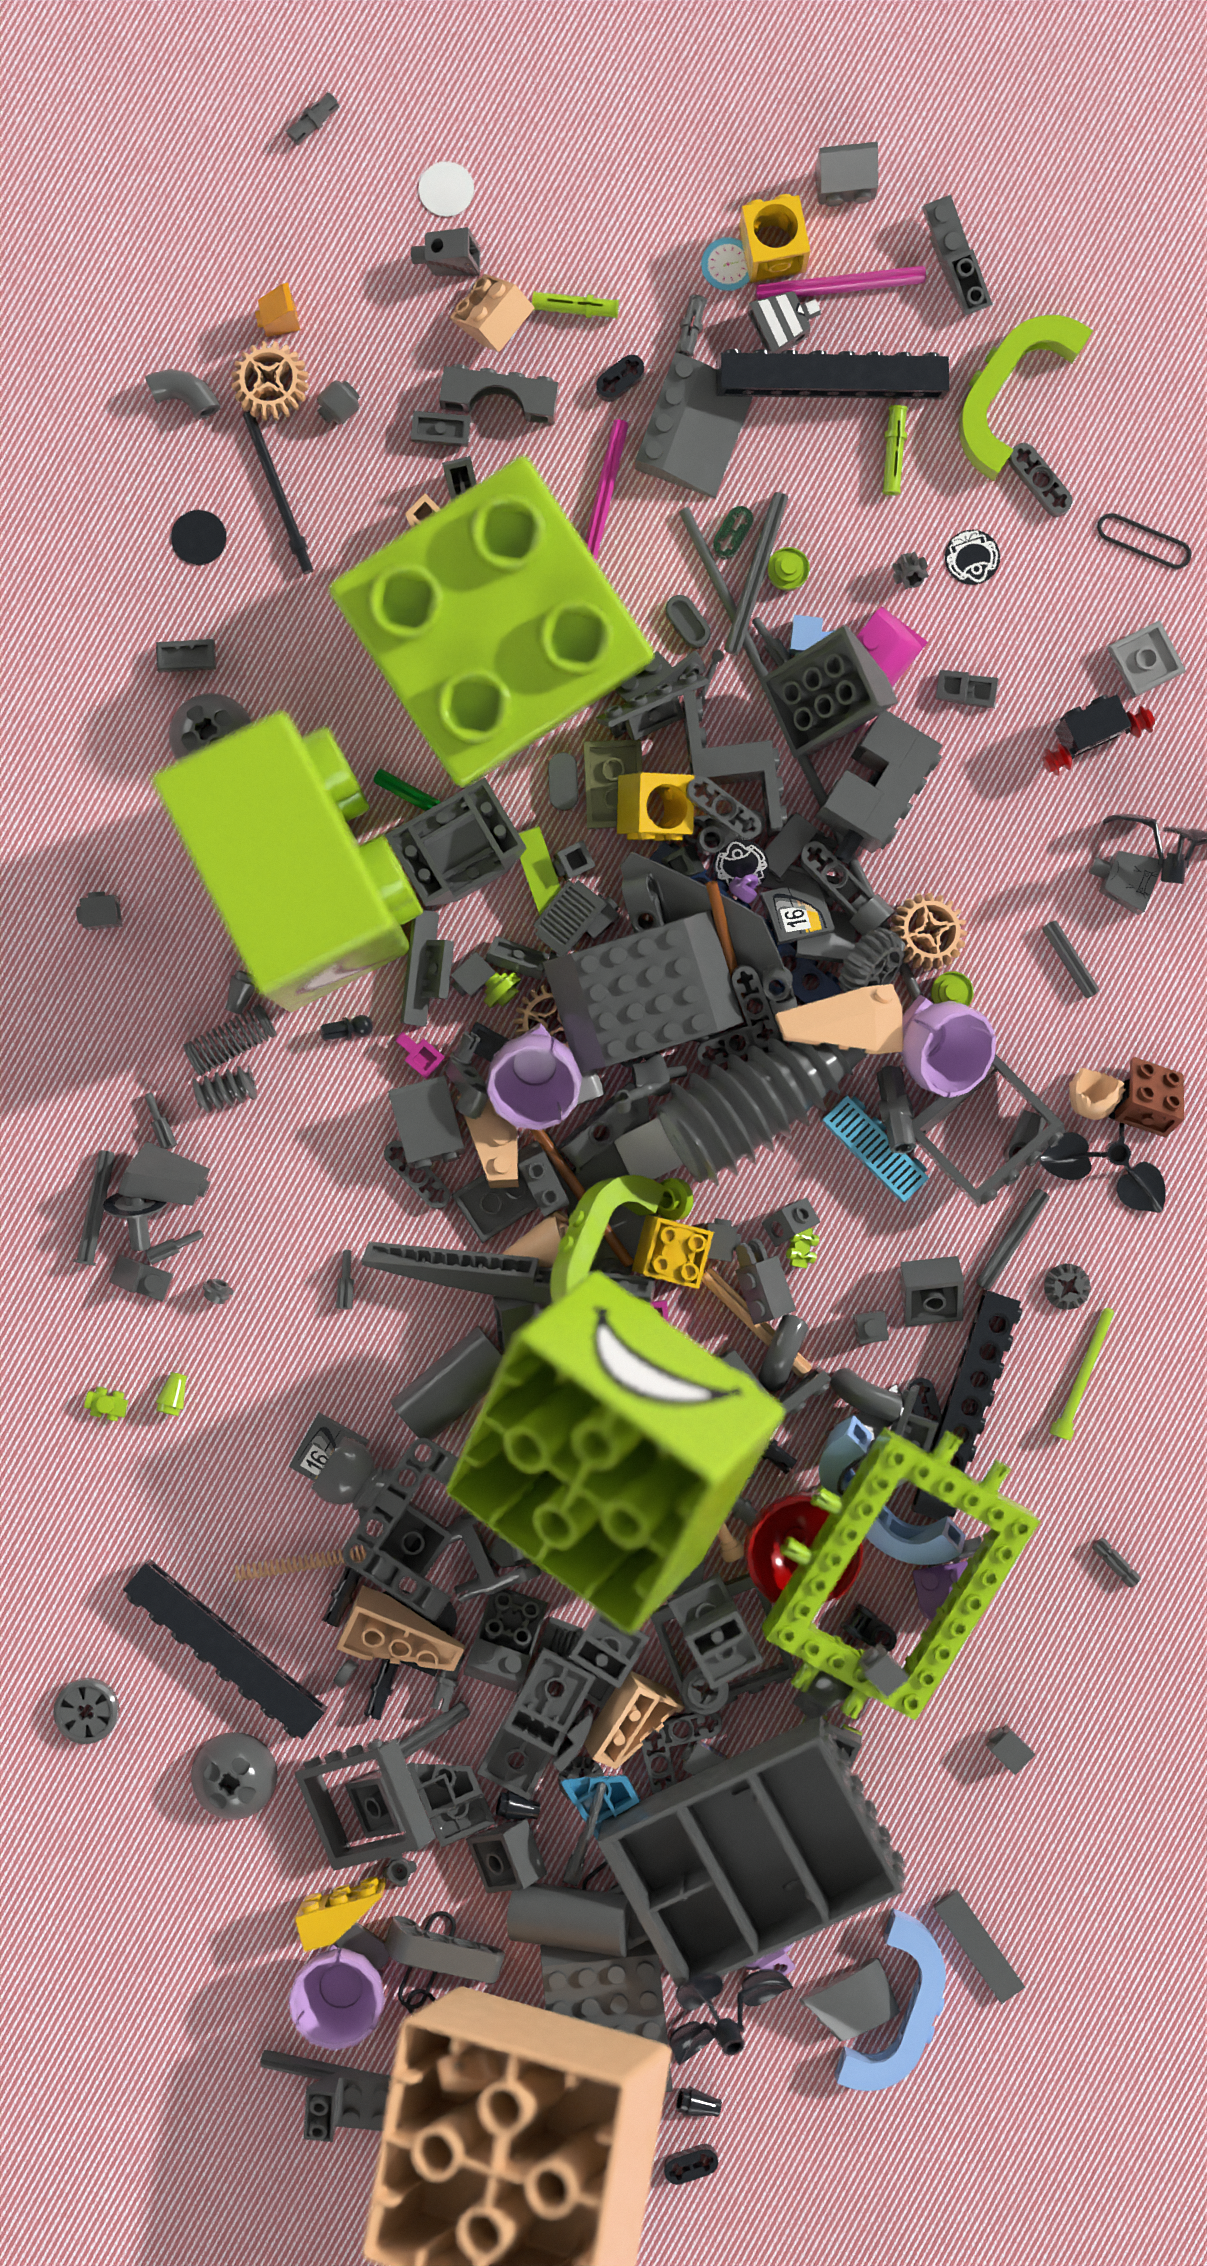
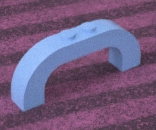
M854 1415L839 1423L832 1430L819 1463V1478L822 1487L839 1498L842 1496L837 1491V1482L840 1474L852 1461L867 1454L873 1436ZM853 1469L849 1470L844 1476L841 1490H844L854 1477L855 1472ZM884 1505L865 1537L876 1548L892 1558L911 1564L933 1565L949 1561L961 1555L966 1535L948 1516L929 1525H912L897 1518Z
M893 1908L883 1938L887 1945L906 1951L918 1962V1977L896 2039L887 2049L878 2053L867 2054L845 2046L843 2047L834 2073L837 2084L854 2090H881L893 2086L904 2079L917 2065L925 2044L931 2043L935 2027L932 2026L935 2016H940L944 2006V1998L942 1996L945 1989L946 1970L943 1956L933 1935L919 1920Z

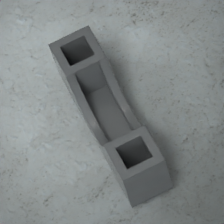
M452 364L451 367L444 366L439 402L441 409L469 413L475 403L483 397L501 394L512 398L519 404L526 421L554 425L559 386L558 382H554L552 378L546 376H538L537 379L526 378L524 374L518 372H510L508 375L497 374V371L490 368H481L480 371L469 370L465 365Z

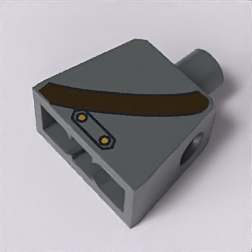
M469 227L427 232L425 234V246L411 247L412 264H427L433 275L480 276V246Z

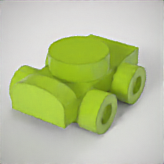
M809 1228L789 1239L791 1242L786 1251V1258L790 1259V1266L807 1268L808 1263H815L817 1255L815 1252H810V1246L816 1247L819 1244V1236L812 1234L813 1228Z
M99 1386L96 1387L95 1392L88 1391L84 1408L91 1409V1416L101 1417L102 1413H107V1419L111 1421H118L119 1417H125L129 1400L123 1399L124 1392L114 1390L113 1395L110 1396L107 1395V1388Z

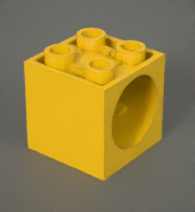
M782 194L775 197L774 200L763 202L757 199L742 206L739 231L750 283L806 273L811 251L799 195ZM767 226H777L784 229L792 239L786 246L772 248L762 244L755 233Z
M660 773L619 775L617 834H627V840L654 839V841L683 840V835L693 834L694 804L687 798L686 788L689 782L695 778V775ZM652 790H655L661 796L664 803V815L658 826L650 820L646 809L647 799Z
M646 1215L632 1271L699 1289L714 1232Z

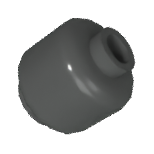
M344 380L342 383L340 381H333L317 396V401L320 405L317 411L327 423L333 420L337 424H344L358 411L360 396L347 381Z

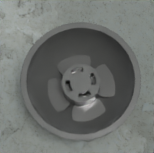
M216 693L200 694L184 702L175 712L169 728L170 747L174 757L179 762L253 723L247 711L232 698Z
M239 1732L224 1733L209 1740L198 1752L191 1770L192 1789L200 1805L210 1814L226 1820L248 1818L263 1809L274 1794L278 1778L275 1759L267 1746L259 1739Z

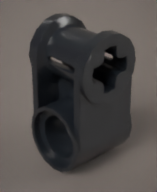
M856 1601L854 1604L855 1609L846 1622H842L840 1626L870 1647L878 1645L875 1642V1636L878 1632L887 1631L891 1636L889 1642L884 1644L883 1647L888 1652L892 1651L897 1643L894 1630L890 1625L878 1618L875 1613Z

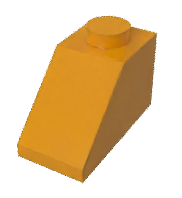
M288 282L282 283L258 299L260 310L255 311L258 328H264L267 337L300 331L296 305Z

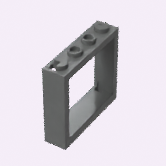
M996 1054L985 1078L968 1093L950 1098L940 1096L912 1120L916 1144L977 1208L983 1204L986 1205L990 1200H995L998 1196L997 1191L1005 1184L1007 1186L1012 1185L1020 1177L1019 1172L1027 1165L1029 1167L1035 1165L1041 1159V1153L1049 1146L1053 1148L1058 1145V1141L1064 1137L1063 1134L1065 1133L1064 1123ZM999 1072L1041 1115L1049 1126L976 1189L925 1135L994 1074Z
M749 1573L724 1582L731 1596L756 1588L766 1617L772 1609L770 1600L754 1585ZM666 1604L658 1607L650 1616L686 1712L689 1714L694 1711L686 1705L682 1696V1684L685 1678L664 1626V1622L676 1617L670 1606ZM778 1646L783 1659L782 1663L728 1683L729 1694L725 1704L734 1702L738 1699L737 1695L748 1691L749 1694H755L764 1690L765 1684L773 1681L776 1684L784 1683V1680L792 1678V1674L797 1673L790 1653ZM712 1689L701 1693V1702L703 1703L704 1698L708 1694H718V1692H714Z
M377 1738L367 1743L365 1747L359 1743L347 1748L344 1753L337 1749L324 1755L322 1759L319 1755H316L311 1759L303 1761L304 1767L294 1772L333 1871L417 1851L436 1838L396 1738L383 1742L380 1738ZM376 1760L405 1833L350 1847L322 1774Z

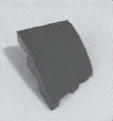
M407 1764L442 1848L496 1824L471 1766Z
M870 1958L853 1972H844L826 1986H817L799 1999L800 2004L803 2007H808L817 2016V2020L822 2025L827 2026L830 2033L839 2041H845L868 2032L901 2013L879 1958Z

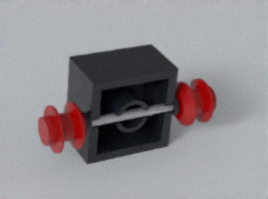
M1107 694L1092 700L1091 704L1086 706L1084 710H1082L1081 706L1071 709L1065 713V716L1059 719L1061 723L1054 729L1060 741L1057 744V751L1051 752L1049 749H1045L1046 756L1042 757L1046 770L1058 776L1059 768L1061 767L1071 770L1072 759L1121 737L1124 733H1130L1136 738L1141 737V731L1144 729L1152 733L1153 725H1155L1150 709L1145 710L1142 706L1138 707V713L1135 715L1130 711L1125 712L1118 695L1109 698Z

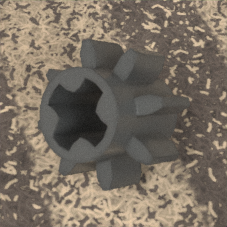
M916 552L901 554L897 562L892 564L895 572L893 577L896 584L903 583L905 589L919 587L923 583L924 578L929 576L926 570L928 564L925 557L918 559Z

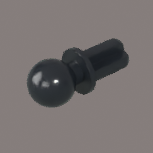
M357 1015L351 1022H349L347 1017H344L339 1022L322 1024L320 1033L324 1041L341 1038L351 1040L352 1034L363 1038L372 1032L373 1023L366 1015Z

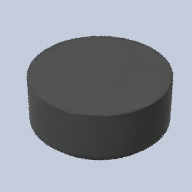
M348 1659L335 1676L334 1684L343 1689L358 1669L359 1664L352 1659Z

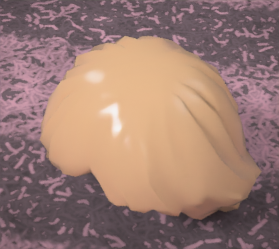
M1080 1068L1074 1079L1069 1082L1071 1107L1077 1114L1088 1119L1101 1120L1106 1118L1122 1100L1125 1084L1113 1076H1107L1106 1073L1101 1074L1098 1071Z

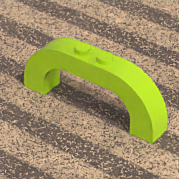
M1042 315L1019 324L1007 335L999 348L992 347L984 360L988 365L983 372L977 370L968 384L972 389L965 400L959 418L961 446L968 460L980 473L994 481L1014 450L997 439L989 429L987 409L1018 362L1032 351L1049 350L1073 363L1093 332L1092 329L1070 317Z
M626 1175L602 1180L587 1190L580 1199L575 1211L571 1214L567 1232L558 1245L559 1251L553 1264L550 1280L553 1304L588 1275L614 1209L618 1205H622L639 1216L656 1213L665 1190L664 1186L645 1176Z

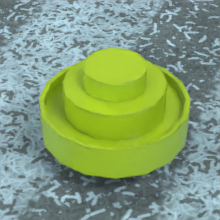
M785 547L775 551L770 557L767 566L769 580L776 588L783 591H794L802 587L807 581L810 571L806 555L793 547Z
M952 971L941 974L936 978L930 989L933 1004L952 1001L969 1006L974 996V990L970 979L962 973Z
M514 972L509 976L506 973H503L501 976L495 973L485 983L488 988L485 990L487 997L483 1001L490 1009L498 1003L501 1007H504L519 993L515 987L521 979Z
M680 1178L663 1180L660 1184L665 1187V1190L657 1208L658 1213L664 1219L670 1221L684 1219L691 1212L694 1202L690 1185Z

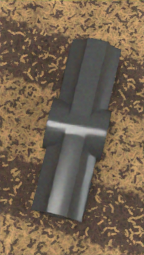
M891 1065L882 1067L876 1073L881 1100L878 1101L880 1115L886 1126L891 1152L906 1154L916 1148L911 1120L914 1119L912 1103L909 1095L906 1093L904 1074L901 1067Z

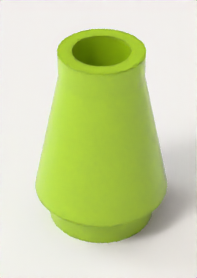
M170 1372L169 1378L155 1402L158 1404L156 1411L179 1417L180 1410L184 1409L187 1376Z

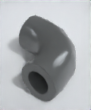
M168 369L145 376L157 404L170 399L182 400L189 406L195 419L210 417L221 409L217 397L207 383L190 372Z
M784 1315L771 1340L758 1377L761 1385L767 1390L778 1391L786 1385L796 1356L807 1334V1323L797 1316Z
M841 1368L834 1372L830 1385L836 1395L844 1402L884 1420L893 1422L898 1418L902 1408L901 1394L869 1383L850 1368Z

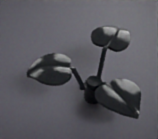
M1123 813L1108 816L1103 820L1102 825L1122 819L1140 822L1153 829L1159 857L1158 865H1162L1161 882L1184 884L1186 868L1189 867V861L1195 847L1207 844V831L1164 827L1163 832H1173L1180 835L1176 853H1167V857L1164 858L1156 819ZM1185 838L1187 841H1191L1186 856L1182 854Z
M1130 1079L1123 1081L1125 1084L1123 1098L1108 1116L1115 1120V1111L1130 1096ZM1119 1123L1118 1141L1108 1143L1104 1152H1088L1089 1144L1083 1136L1074 1132H1066L1063 1134L1064 1137L1058 1141V1145L1053 1148L1049 1146L1039 1160L1040 1164L1052 1175L1065 1180H1079L1087 1176L1091 1171L1090 1157H1106L1114 1165H1123L1128 1174L1121 1176L1117 1183V1194L1122 1203L1135 1210L1156 1213L1162 1212L1164 1208L1166 1189L1159 1169L1148 1162L1138 1163L1133 1170L1129 1165L1128 1161L1131 1157V1150L1124 1143V1123Z
M772 1969L758 1970L747 1976L741 1983L743 1990L737 1994V2023L729 2017L720 2019L710 2000L718 1996L723 1990L724 1984L720 1976L714 1973H704L692 1977L688 1982L680 1984L675 1992L679 2006L685 2010L692 2011L706 2003L716 2021V2025L704 2021L702 2024L697 2021H691L678 2027L671 2034L670 2046L678 2065L680 2066L714 2038L721 2047L723 2054L732 2056L741 2052L745 2047V2042L741 2035V2032L745 2031L743 2026V2003L748 2006H758L770 2001L783 1991L793 1989L789 1979L782 1973Z

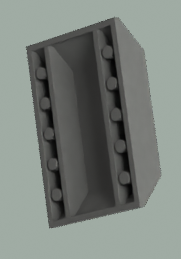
M710 910L543 962L567 1042L580 1073L611 1066L710 1035L744 1022Z
M650 1939L631 1949L627 1947V1957L540 1945L547 2011L668 2046L659 1955ZM670 2063L665 2092H673Z

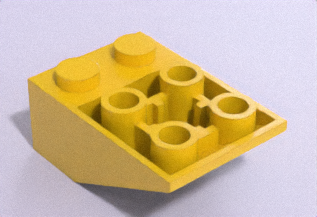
M369 1877L360 1882L361 1885L350 1888L349 1885H342L334 1888L332 1893L321 1896V1893H314L306 1896L295 1916L304 1952L334 1944L382 1897L386 1879L378 1880L377 1877Z

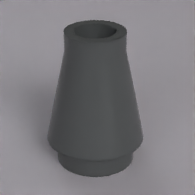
M236 970L235 975H231L226 1010L240 1015L243 1012L244 1007L257 989L250 973Z

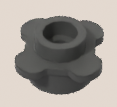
M208 1279L207 1284H203L202 1287L205 1290L204 1297L216 1304H224L229 1299V1295L234 1293V1290L225 1281L220 1279Z
M402 1854L393 1856L389 1865L383 1868L382 1875L385 1879H389L397 1884L398 1887H405L408 1884L411 1873L416 1871L417 1865L414 1861H408L403 1858ZM398 1867L402 1868L401 1872L397 1871Z

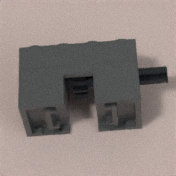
M887 710L876 716L851 755L852 759L874 772L868 782L846 769L839 781L836 780L814 818L844 836L834 856L846 864H849L859 846L873 854L878 848L883 850L887 844H890L898 831L894 827L899 818L904 820L913 806L909 803L914 793L916 795L921 793L927 783L924 776L927 777L931 771H934L942 758L938 754L943 746L942 744Z

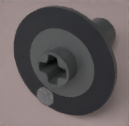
M116 1193L104 1201L103 1209L110 1216L127 1218L130 1248L134 1251H143L151 1247L148 1216L163 1210L168 1202L123 1196Z

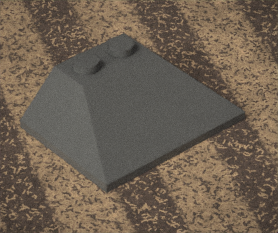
M486 778L481 779L385 834L425 906L453 903L463 899L506 874L527 849Z

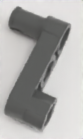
M464 1031L456 1051L450 1054L444 1070L461 1094L456 1109L467 1117L477 1119L481 1116L489 1099L486 1083L474 1066L471 1065L472 1061L470 1060L481 1039L472 1032L469 1034L468 1031Z

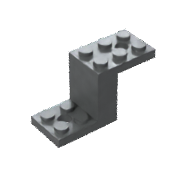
M695 691L683 692L682 711L690 775H695V778L700 776L706 777L716 785L761 780L768 837L777 836L785 826V823H787L786 806H780L781 794L784 793L782 776L777 777L776 770H778V765H780L778 747L773 748L772 740L706 748L705 727H699V722H702L703 716L702 700L696 699ZM704 784L700 786L694 785V788L706 787Z
M730 1347L717 1357L728 1367L746 1374L757 1385L758 1389L771 1397L733 1347ZM819 1366L775 1401L783 1407L784 1416L789 1412L794 1415L806 1406L804 1400L813 1394L815 1397H818L829 1388L827 1383L832 1379Z

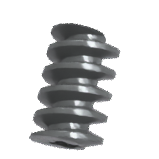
M249 1065L248 1072H244L241 1066H237V1075L235 1076L229 1069H226L225 1079H222L219 1073L216 1072L214 1082H211L207 1075H205L203 1085H200L196 1079H192L193 1090L199 1108L202 1109L203 1107L207 1113L212 1111L213 1103L217 1109H222L224 1100L229 1106H233L235 1104V1096L240 1103L246 1101V1093L252 1100L257 1098V1088Z

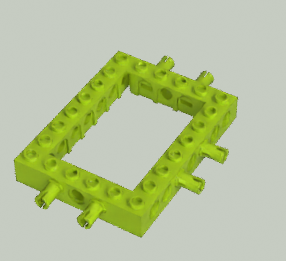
M884 1427L841 1498L821 1486L816 1490L819 1496L813 1495L812 1504L823 1508L831 1514L810 1548L788 1537L785 1540L788 1546L783 1544L780 1550V1554L800 1564L761 1625V1629L768 1641L804 1660L790 1681L797 1689L802 1687L801 1691L807 1692L819 1670L825 1671L852 1686L853 1689L843 1705H841L840 1710L847 1716L851 1714L850 1717L853 1719L857 1718L868 1697H873L915 1721L917 1720L1041 1522L1031 1510L998 1492L1008 1473L1012 1470L1003 1462L1000 1463L999 1460L995 1459L982 1481H978L951 1466L949 1461L962 1443V1440L954 1434L951 1435L948 1431H945L935 1451L929 1453ZM902 1477L991 1528L988 1533L984 1532L982 1535L983 1541L973 1557L969 1556L967 1559L968 1565L958 1581L952 1583L951 1587L953 1589L943 1605L937 1607V1614L926 1632L922 1631L920 1635L922 1638L913 1653L905 1658L906 1664L903 1669L909 1680L886 1698L863 1673L858 1664L865 1651L860 1648L856 1650L843 1643L840 1637L836 1635L832 1637L828 1633L819 1630L812 1620Z

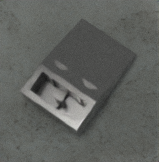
M506 1588L490 1595L463 1675L519 1693L548 1603Z

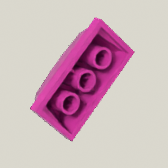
M883 606L876 611L857 635V639L888 677L892 688L928 643ZM862 726L853 730V732L856 734Z

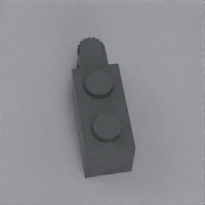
M758 1238L750 1240L747 1244L741 1243L737 1245L735 1251L740 1266L735 1271L754 1325L771 1321L796 1311L778 1255L768 1258L763 1247L764 1244Z

